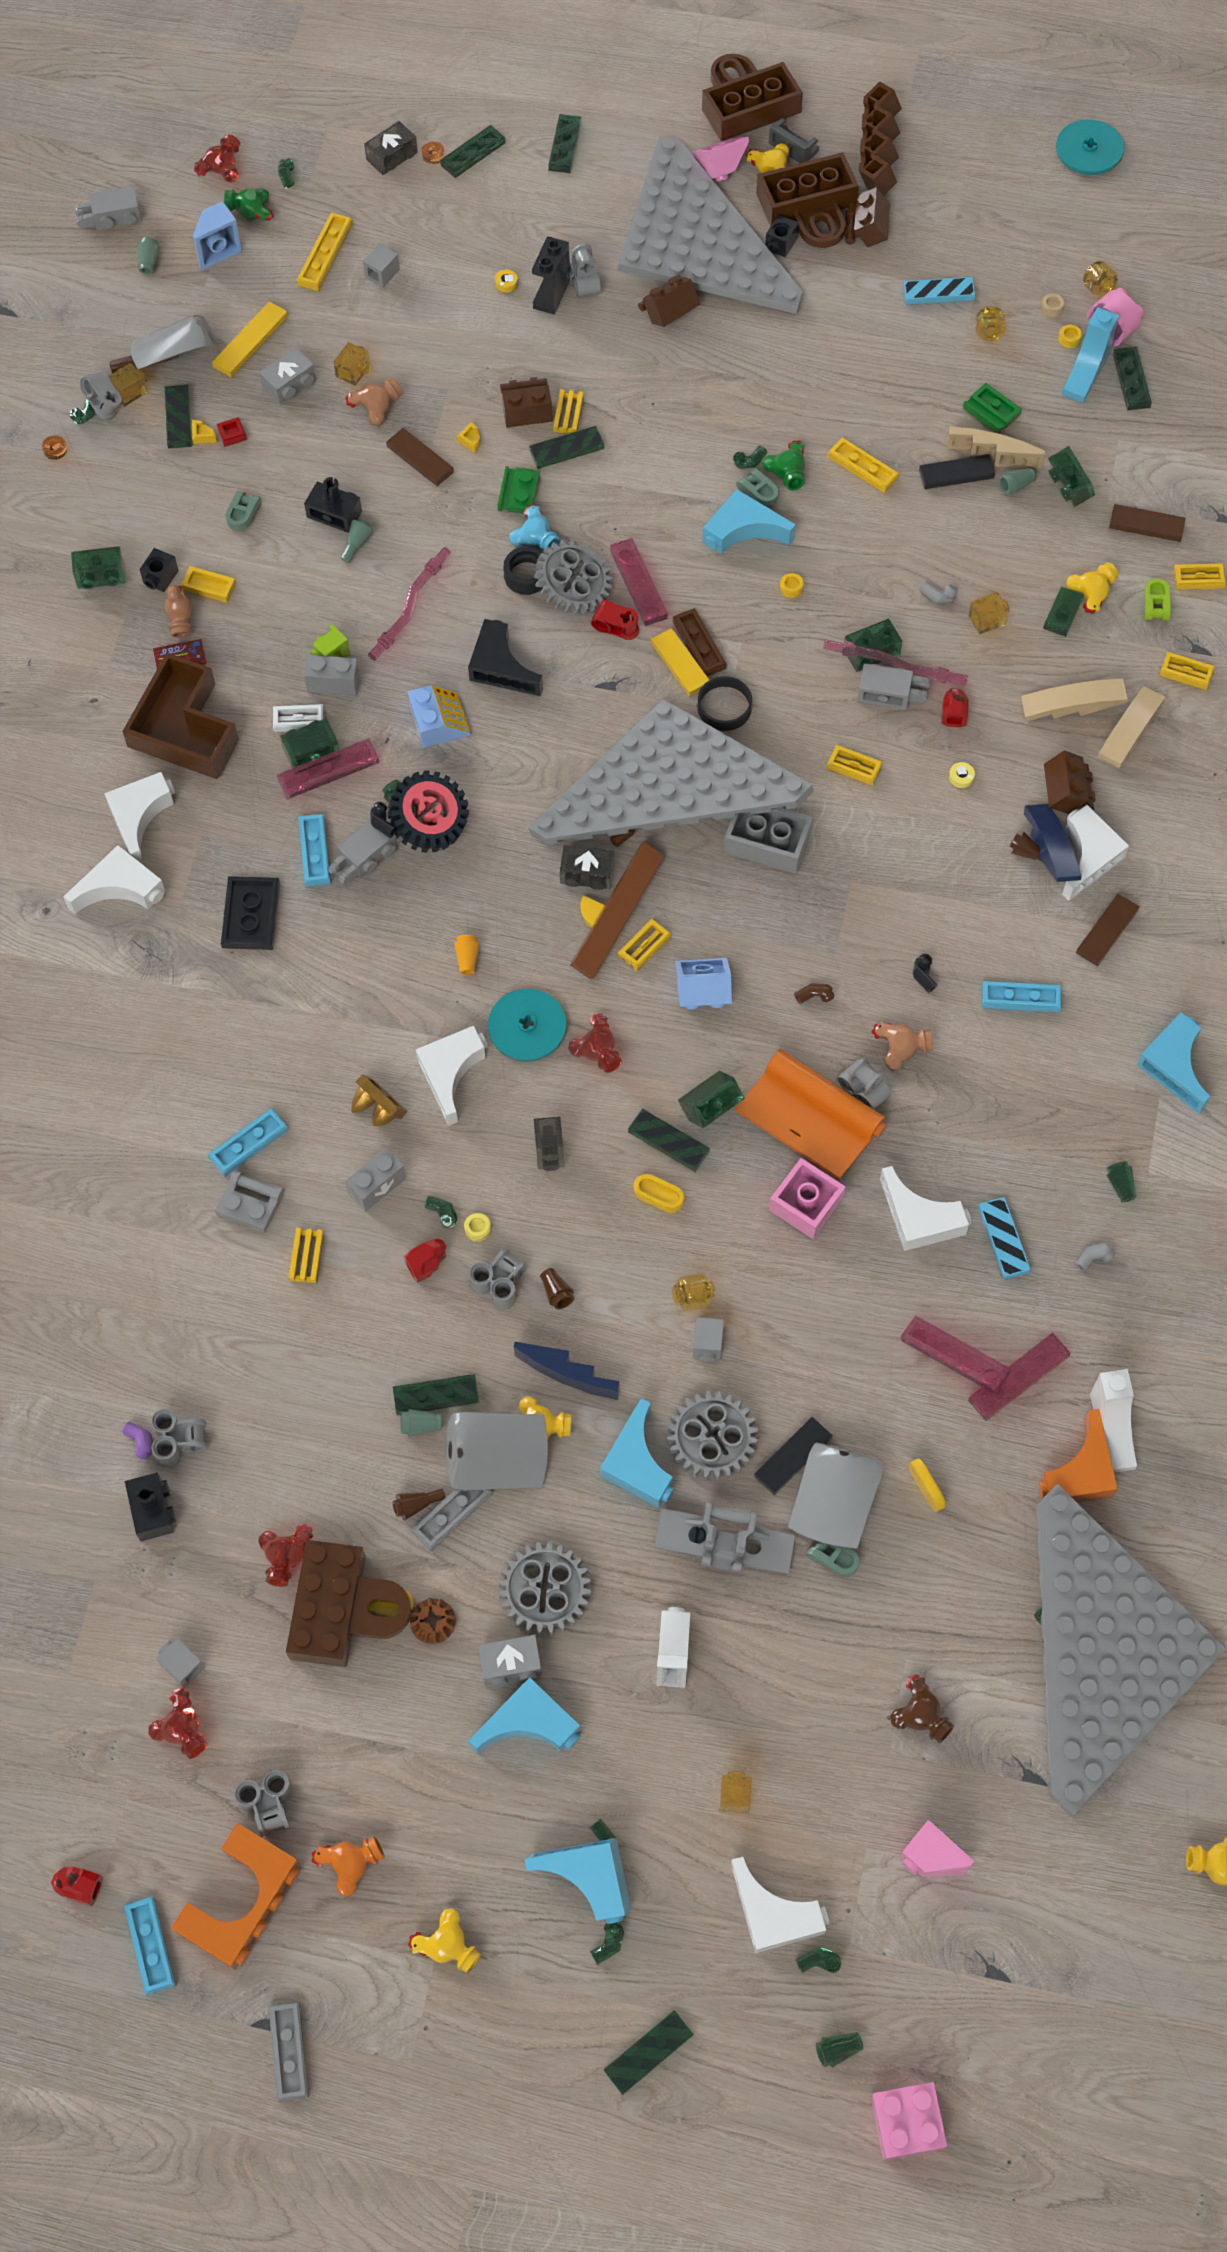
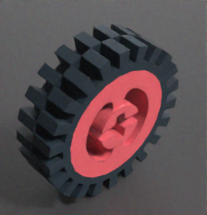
M430 770L424 771L422 775L419 774V771L413 773L412 777L408 775L402 783L400 782L391 796L388 805V819H391L390 823L397 827L395 836L397 838L401 836L403 838L402 843L405 846L408 842L412 844L411 849L413 850L420 847L422 848L421 852L427 853L429 849H432L433 853L438 852L441 847L443 850L448 848L449 844L456 842L468 821L466 819L469 815V810H466L469 804L467 799H463L465 795L463 789L458 791L459 784L456 781L451 784L449 782L451 777L445 775L444 779L440 778V772L435 771L433 775H430ZM435 801H437L439 804L434 808L433 812L425 814L422 821L419 822L417 819L422 816L424 811H429ZM411 806H414L416 808L415 817L412 813ZM442 808L444 810L445 817H442L440 814Z

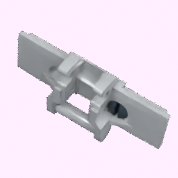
M706 1502L704 1517L661 1509L654 1548L693 1555L701 1559L700 1566L740 1573L742 1567L746 1568L748 1566L789 1574L795 1535L755 1527L757 1516L755 1511L745 1513L712 1506V1503ZM712 1517L747 1524L748 1527L746 1531L732 1534L716 1530L717 1526L709 1524V1520ZM749 1540L757 1541L761 1548L760 1552L757 1554L748 1553L745 1549L746 1542Z

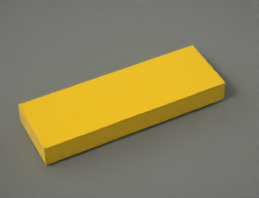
M843 437L828 452L829 459L884 494L899 479L898 472Z
M671 628L651 638V645L690 697L698 693L709 679Z

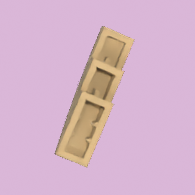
M949 426L947 449L970 450V457L989 454L990 458L994 459V467L1042 469L1045 450L998 433Z
M1123 678L1074 683L1021 696L1027 721L1051 714L1054 719L1076 712L1083 716L1129 702Z
M1143 686L1111 732L1097 757L1120 768L1139 743L1142 734L1151 724L1154 715L1163 705L1166 697Z

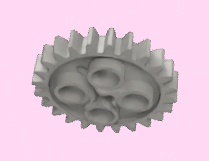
M561 540L559 545L553 542L550 548L546 547L543 553L540 554L538 562L534 567L537 570L534 578L538 579L536 587H543L540 595L547 594L549 597L546 602L554 601L555 609L561 605L563 606V613L571 609L573 615H576L578 610L585 615L588 609L594 612L600 602L606 600L609 596V591L612 588L610 585L612 577L608 576V573L611 569L603 567L606 562L605 559L598 560L599 552L591 553L592 546L584 549L583 542L575 546L573 540L568 545L564 540ZM581 562L583 564L568 592H564V587L578 563Z
M706 1391L704 1399L696 1393L695 1402L686 1398V1408L677 1406V1413L680 1416L671 1415V1422L675 1425H669L668 1432L674 1435L667 1437V1442L675 1445L670 1448V1454H678L675 1458L676 1464L685 1462L684 1472L693 1468L694 1478L702 1472L704 1473V1481L708 1480L710 1474H714L715 1480L719 1481L720 1473H724L727 1479H729L731 1469L739 1474L741 1471L739 1463L748 1466L749 1460L746 1456L754 1457L755 1450L751 1447L757 1446L758 1440L753 1438V1436L758 1434V1428L751 1426L755 1424V1417L746 1418L749 1415L750 1409L740 1410L741 1400L734 1404L731 1403V1394L724 1400L721 1399V1391L717 1392L715 1398H712L710 1392ZM711 1413H719L723 1418L718 1422H714L708 1416ZM700 1416L704 1420L705 1425L697 1420V1417ZM690 1428H695L700 1431V1435L689 1437L686 1431ZM708 1430L712 1435L718 1434L717 1441L714 1437L707 1438ZM729 1434H734L740 1440L737 1443L731 1444L725 1440V1437ZM720 1446L729 1454L724 1455L721 1451ZM706 1450H713L717 1456L714 1459H706L702 1453Z
M537 1542L535 1551H532L526 1545V1554L524 1556L516 1551L517 1561L507 1560V1565L511 1570L501 1571L502 1576L507 1580H501L498 1583L499 1587L506 1589L499 1592V1599H508L501 1604L502 1609H511L507 1615L509 1620L518 1617L516 1627L519 1628L526 1623L527 1633H530L533 1627H536L538 1636H541L543 1629L548 1628V1632L552 1636L554 1627L557 1626L563 1633L565 1622L574 1626L573 1616L583 1617L579 1607L588 1608L589 1606L583 1597L591 1596V1590L584 1588L591 1585V1580L589 1578H582L588 1573L587 1567L579 1568L582 1563L581 1558L572 1560L573 1550L563 1554V1545L561 1544L556 1551L552 1549L551 1542L547 1544L546 1549H542L541 1544ZM549 1564V1589L546 1592L545 1612L540 1613L545 1565ZM530 1568H536L540 1571L538 1577L530 1579L525 1576V1572ZM558 1571H565L569 1576L565 1581L559 1582L553 1578V1575ZM526 1596H534L537 1599L536 1603L531 1607L524 1606L521 1601ZM559 1598L565 1602V1606L560 1610L550 1607V1603L554 1599Z

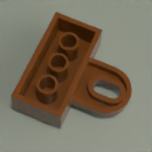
M723 55L717 58L711 66V82L713 87L702 90V111L720 141L802 112L803 92L784 62L757 70L752 61L743 55ZM734 68L740 77L736 79L729 77L725 69Z
M842 152L757 174L756 194L770 226L779 214L799 222L798 232L807 244L817 248H827L836 245L842 240L845 233V219L840 209L848 208L850 203H856L859 185ZM818 221L825 222L830 233H820L815 223Z
M306 1540L286 1647V1654L289 1660L346 1667L352 1636L388 1639L398 1635L405 1629L411 1617V1603L408 1594L399 1584L393 1581L362 1577L366 1557L363 1547ZM373 1602L393 1603L399 1607V1612L392 1618L374 1616L369 1613V1606Z

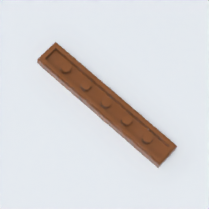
M646 842L640 844L570 964L590 980L595 977L664 858V855Z

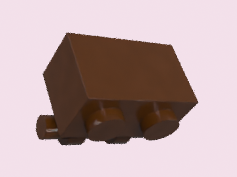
M877 187L858 194L856 203L848 205V210L845 213L847 225L845 226L844 237H846V244H853L854 239L857 237L867 247L888 240L890 203Z
M680 275L671 277L668 283L652 289L649 292L650 294L638 303V307L642 312L647 310L652 324L665 327L700 305L692 280Z
M532 377L528 381L516 382V380H509V383L500 384L506 428L553 422L552 401L547 378L537 379V377Z
M1064 750L1044 764L1049 808L1069 814L1081 805H1088L1094 810L1096 798L1095 792L1092 791L1091 787L1093 775L1089 771V765L1084 764L1082 756Z

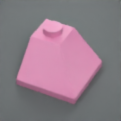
M733 137L696 150L693 154L711 179L715 178L716 182L729 178L728 174L736 170L749 143V138Z
M929 1820L900 1855L904 1860L902 1865L913 1875L919 1873L922 1877L965 1875L975 1862Z

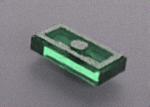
M1061 586L1043 629L1066 637L1082 603L1084 594Z

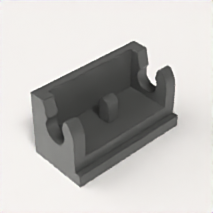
M781 118L770 127L769 144L773 147L780 143L789 147V157L798 163L809 161L819 152V146L815 145L819 140L812 138L808 142L793 133L784 125L787 122L786 119Z

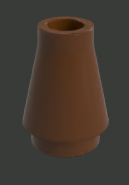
M554 1268L546 1269L541 1273L540 1278L543 1281L549 1304L558 1310L568 1307L574 1301L573 1289L556 1273Z

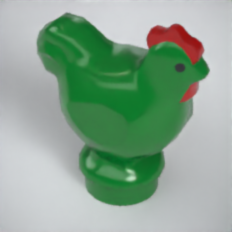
M263 188L245 189L239 193H236L233 189L231 191L225 190L224 204L229 211L235 209L242 217L248 219L257 218L262 221H270L274 217L272 210H268L263 206L269 199V192Z
M794 440L788 444L789 450L778 455H768L762 461L764 469L767 472H773L777 477L783 479V484L791 491L800 489L805 483L802 472L805 468L803 457L805 445L800 440Z

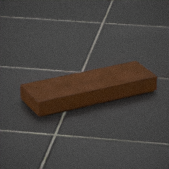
M404 428L386 441L387 447L436 486L440 485L454 473V469L449 463Z
M1114 504L1109 528L1181 542L1186 518Z
M695 608L673 616V623L692 657L707 677L727 669L724 658Z
M1117 894L1080 944L1076 954L1099 966L1136 915L1140 906Z

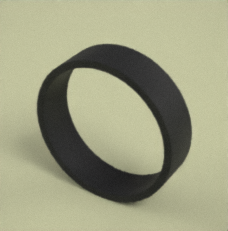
M728 676L713 678L706 682L699 691L698 714L704 723L716 730L730 731L744 725L751 715L752 694L747 685L739 679ZM731 687L740 691L746 697L749 706L740 717L723 721L709 716L703 710L701 701L705 694L712 689Z

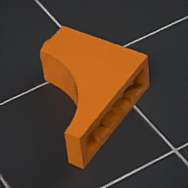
M1099 1409L1088 1410L1084 1418L1085 1440L1077 1456L1066 1465L1044 1473L1041 1482L1038 1483L1041 1499L1056 1484L1076 1502L1114 1497L1118 1488Z

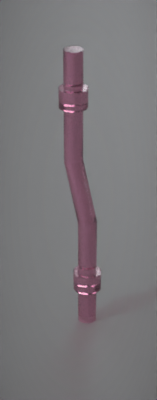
M443 547L435 558H431L425 564L423 572L409 587L402 615L387 632H383L377 639L378 643L368 654L370 659L375 661L385 649H389L395 642L394 638L410 621L418 591L432 575H436L442 568L441 564L451 554L448 548Z
M825 639L823 649L840 652L843 656L852 657L855 655L879 660L895 668L913 671L914 675L936 679V682L940 683L952 682L966 685L968 679L967 675L949 672V669L939 667L934 669L910 664L884 651L856 646L854 642L845 641L841 643Z

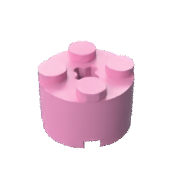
M1123 288L1108 292L1087 311V319L1090 318V320L1097 307L1119 315L1113 346L1120 345L1140 327L1141 317L1144 315L1143 309L1135 304Z

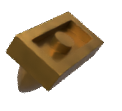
M361 1074L356 1080L359 1087L352 1100L351 1112L364 1111L377 1102L372 1117L373 1126L385 1125L394 1118L402 1119L408 1112L373 1078Z

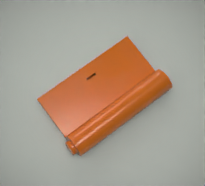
M782 1049L775 1052L767 1065L764 1075L735 1108L737 1113L838 1180L843 1177L875 1136L879 1138L887 1127V1124L884 1123L886 1117Z

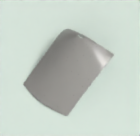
M191 315L167 327L134 339L131 346V355L139 370L199 347H210L217 354H219L220 348L205 318L201 315ZM207 331H208V332L210 333V335L212 336L214 343H213L212 340L210 339V337H209Z
M454 1413L447 1426L444 1452L447 1474L452 1488L459 1490L542 1488L548 1457L544 1415ZM450 1441H451V1443H452V1457H451V1459H450V1457H449V1443H450ZM459 1447L463 1449V1456L461 1458H458Z
M815 1443L807 1459L788 1528L822 1543L858 1549L873 1499L883 1475L885 1462L855 1451L823 1443ZM839 1451L848 1452L850 1454L847 1456H842Z

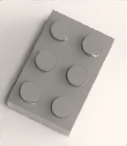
M782 807L771 808V812L753 815L750 812L737 813L735 817L731 818L725 834L723 853L796 874L811 834L813 816Z

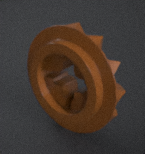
M429 1597L427 1600L418 1602L411 1612V1630L416 1638L424 1643L437 1644L443 1642L454 1631L456 1624L455 1613L451 1605L442 1599H432ZM430 1610L433 1611L436 1617L443 1618L436 1622L434 1632L429 1623L423 1622L429 1619Z

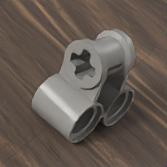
M587 243L578 244L572 249V258H570V277L574 281L576 296L582 297L598 294L601 292V286L597 273V263L592 257V248Z
M865 1057L856 1060L837 1077L839 1084L846 1092L852 1095L855 1094L857 1099L874 1110L892 1095L891 1089L883 1081L884 1074L874 1070L868 1064V1059Z
M507 1248L502 1249L497 1254L491 1265L486 1262H478L472 1265L469 1270L472 1289L478 1294H486L491 1291L493 1305L501 1310L511 1308L516 1302L514 1283L522 1277L528 1266L525 1261L520 1262L510 1255V1251ZM481 1274H485L489 1277L486 1281L483 1282L475 1280V1278ZM501 1290H507L510 1292V1294L507 1297H499L496 1295Z
M160 1409L153 1414L151 1424L158 1438L152 1443L151 1449L161 1466L168 1468L175 1466L181 1458V1453H198L207 1450V1444L204 1442L205 1420L192 1418L178 1421L175 1414L169 1409ZM163 1421H172V1424L169 1428H159L160 1424ZM165 1447L173 1448L168 1456L160 1455L161 1450Z
M273 1770L267 1773L263 1779L262 1787H259L257 1783L251 1780H244L236 1786L234 1791L235 1800L243 1810L248 1812L254 1811L255 1821L261 1837L266 1836V1832L283 1826L285 1829L290 1827L282 1801L288 1799L291 1795L292 1784L284 1772ZM275 1780L285 1781L282 1791L278 1793L270 1791L271 1784ZM249 1789L256 1790V1798L252 1802L246 1803L242 1801L245 1791Z

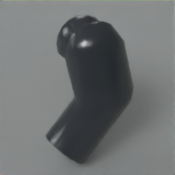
M376 802L370 811L371 825L387 837L392 838L396 833L397 827L387 822L386 804Z
M921 954L914 962L913 977L930 993L938 985L929 976L930 965L933 960L930 955Z

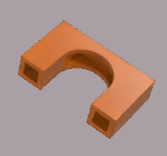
M239 1823L235 1825L221 1850L255 1873L259 1884V1895L255 1906L243 1918L224 1922L212 1918L187 1902L170 1928L176 1934L234 1970L238 1965L243 1966L251 1953L249 1947L254 1938L259 1939L263 1935L268 1925L265 1921L270 1912L273 1911L275 1913L284 1900V1896H282L283 1891L287 1885L292 1886L300 1874L298 1869L300 1863L297 1859Z

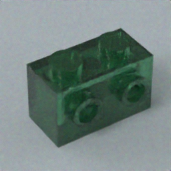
M1070 446L1048 458L1051 466L1048 472L1053 482L1059 481L1062 486L1059 491L1065 502L1070 500L1073 507H1076L1095 496L1092 483Z
M120 546L71 552L72 572L78 589H91L108 585L116 586L126 583L125 562Z
M888 618L846 635L843 650L855 671L859 672L863 670L864 664H879L898 657L901 654L902 639Z
M327 718L313 721L299 729L289 730L280 736L283 751L293 772L340 755L338 741Z
M718 1071L679 1098L678 1102L688 1121L704 1128L744 1100L745 1097L733 1076Z

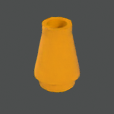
M460 935L456 937L454 947L460 974L470 975L475 973L480 943L477 942V937L474 935Z

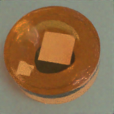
M436 141L424 144L422 147L423 160L428 164L440 163L444 159L443 145Z
M49 436L42 443L44 455L48 459L58 460L67 453L65 440L60 436Z

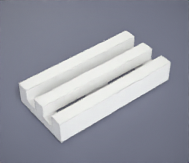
M323 704L273 706L274 732L324 730ZM315 713H318V715H304V716H303V714H315ZM292 714H293V716H281V717H279V715H292Z

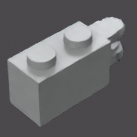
M134 186L90 193V202L79 204L74 208V214L77 216L76 225L79 228L96 226V230H103L141 223Z
M864 664L857 702L907 709L908 701L926 703L929 695L923 690H928L931 687L930 679L925 677L913 676V671L904 668Z
M369 820L337 847L339 857L330 864L328 871L336 875L347 866L348 869L339 878V881L344 885H347L357 876L362 878L366 873H371L380 861L390 857L397 848L395 834L392 838L387 837L371 825V820Z

